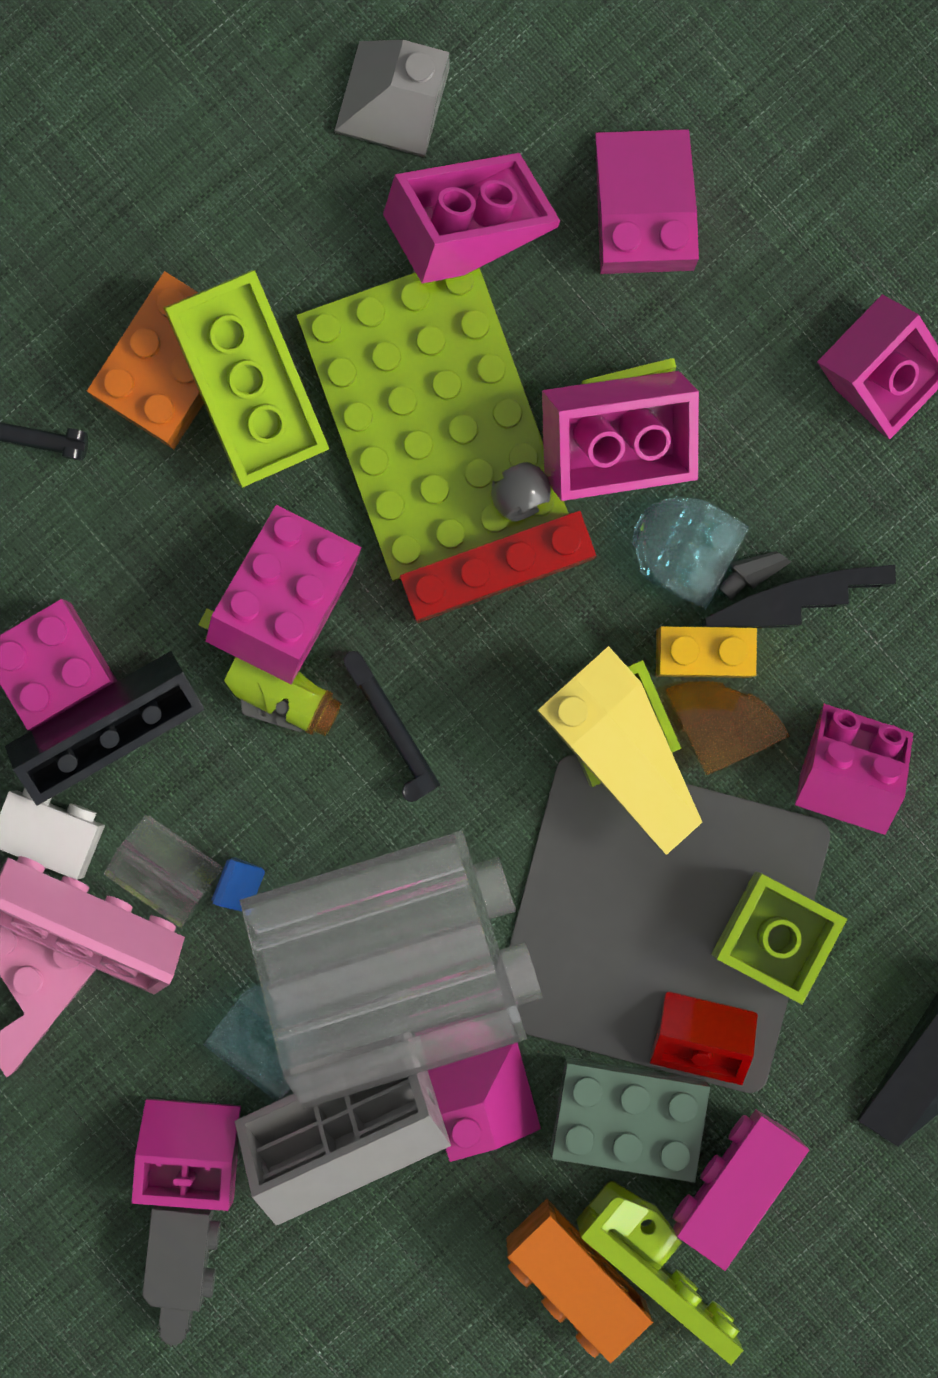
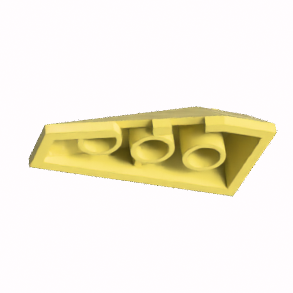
M608 646L543 704L537 712L667 855L702 823V820L641 681Z

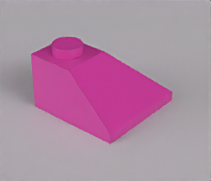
M516 1037L425 1061L451 1144L450 1147L446 1148L449 1162L496 1150L541 1129Z

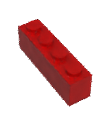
M579 510L400 575L416 622L420 623L594 560L596 553Z

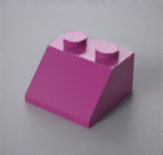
M883 294L817 361L836 391L888 439H891L938 390L937 343L919 314Z

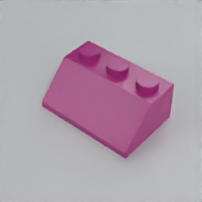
M755 1109L750 1118L743 1115L737 1121L728 1137L732 1144L722 1158L716 1154L709 1161L700 1179L705 1181L695 1197L688 1194L681 1201L672 1217L677 1221L673 1227L676 1236L724 1271H726L809 1152L808 1147L796 1134Z

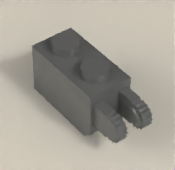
M156 1205L152 1208L142 1296L151 1307L161 1308L159 1337L162 1339L161 1342L164 1341L165 1345L169 1344L170 1347L172 1345L177 1346L179 1343L182 1344L183 1339L185 1340L187 1337L186 1334L190 1331L189 1327L192 1325L190 1322L192 1321L193 1311L199 1312L204 1302V1297L212 1298L216 1269L208 1268L209 1250L218 1249L221 1221L213 1220L214 1210Z

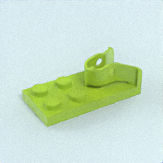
M255 270L243 273L164 307V311L233 469L231 476L236 484L243 488L329 450Z
M615 1181L608 1182L576 1219L580 1237L727 1363L732 1365L744 1351L737 1337L740 1330L733 1324L734 1318L715 1301H712L708 1306L703 1303V1299L696 1292L698 1290L696 1285L680 1271L675 1270L671 1275L662 1268L682 1244L681 1239L676 1236L674 1229L656 1205L644 1200ZM644 1220H652L647 1226L641 1225Z

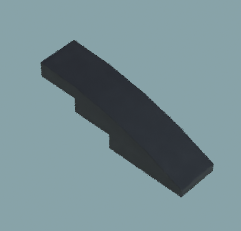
M895 565L844 569L798 579L749 596L703 619L701 627H797L802 625L801 608L843 607L849 604L848 588L889 587L896 584Z

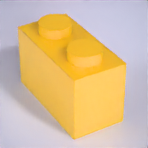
M661 626L656 629V676L751 678L756 676L757 628Z

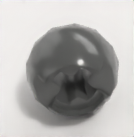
M523 462L502 472L504 478L492 483L491 497L494 506L503 517L511 521H520L539 512V504L549 503L551 487L548 477L540 467L530 462Z

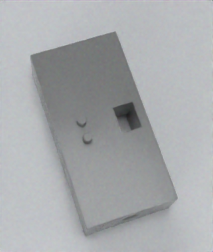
M407 1041L235 1120L252 1198L276 1226L451 1146L428 1070Z

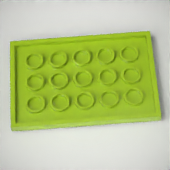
M480 268L464 276L423 284L415 272L297 315L392 581L401 579L400 575L569 514L565 502L559 499L552 488L549 503L539 504V512L520 521H511L503 517L494 506L491 497L493 481L502 480L504 478L502 472L523 462H530L540 467L544 472V447Z

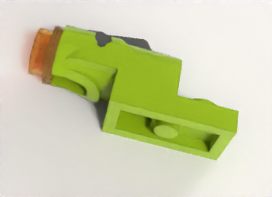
M207 608L198 625L208 630L214 611ZM235 657L224 680L232 693L241 699L242 713L245 716L298 732L304 730L312 736L317 732L326 737L342 706V702L333 698L334 693L316 686L301 672H298L291 685Z

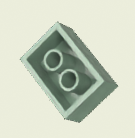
M565 1057L550 1147L551 1157L553 1160L695 1183L710 1086L703 1079Z

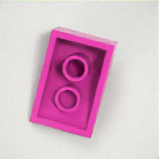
M689 129L595 133L600 274L694 271L699 260L697 206Z
M520 153L395 174L383 212L387 223L422 284L464 276L554 230L560 223L559 217Z

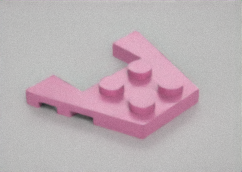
M0 926V976L24 1012L23 1016L0 1030V1068L4 1075L8 1077L20 1067L23 1060L35 1045L39 1043L50 1026L69 1005L96 969Z

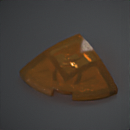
M714 681L687 682L665 689L683 731L686 732L705 775L716 772L790 737L784 724L772 709L751 693L745 695L737 690L725 687L724 683Z

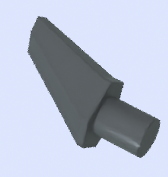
M774 551L731 562L728 566L733 572L718 589L732 601L746 585L754 589L758 584L791 563V561L779 552Z

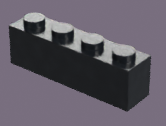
M169 651L5 745V749L14 772L36 806L205 709L172 651Z

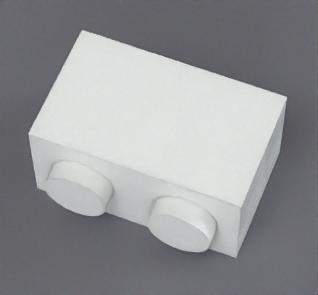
M25 788L23 792L9 791L0 812V850L17 857L22 856L32 859L45 868L73 879L84 878L105 827L104 824L94 821L96 813L73 803H69L66 810L51 804V798L36 806Z

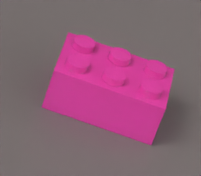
M680 371L542 390L544 473L548 477L550 487L561 501L698 480L699 391Z
M276 505L213 612L205 642L292 685L350 580L362 547Z

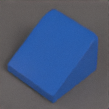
M236 857L228 859L211 899L213 901L212 904L241 912H248L253 905L265 870L262 867Z

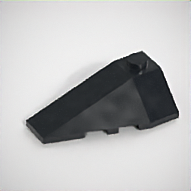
M938 992L857 1118L860 1123L898 1147L938 1115Z

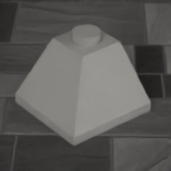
M407 40L359 41L335 127V133L425 157L450 69L449 52Z

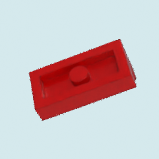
M667 992L663 1000L660 1027L652 1047L650 1064L743 1085L754 1057L758 1015L753 1011Z

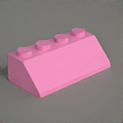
M19 856L17 861L10 858L6 860L0 871L1 927L149 993L156 994L170 985L185 939L184 936L174 932L176 926L173 923L152 915L148 920L131 913L133 907L118 898L106 896L104 901L87 893L89 887L86 884L71 877L63 876L61 881L43 873L45 867L32 859Z

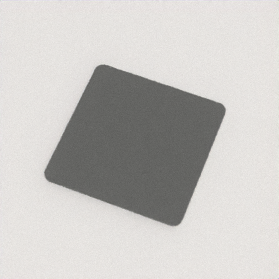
M569 755L563 758L557 765L497 991L493 1007L496 1022L508 1030L681 1076L703 1079L708 1083L741 1092L754 1093L759 1091L768 1080L789 997L717 960L711 953L755 871L814 901L830 841V831L827 825L822 820L686 784L702 823L666 855L602 783L594 787L589 785L577 755ZM667 992L757 1013L754 1057L743 1085L650 1064L652 1047L660 1027L663 1000Z

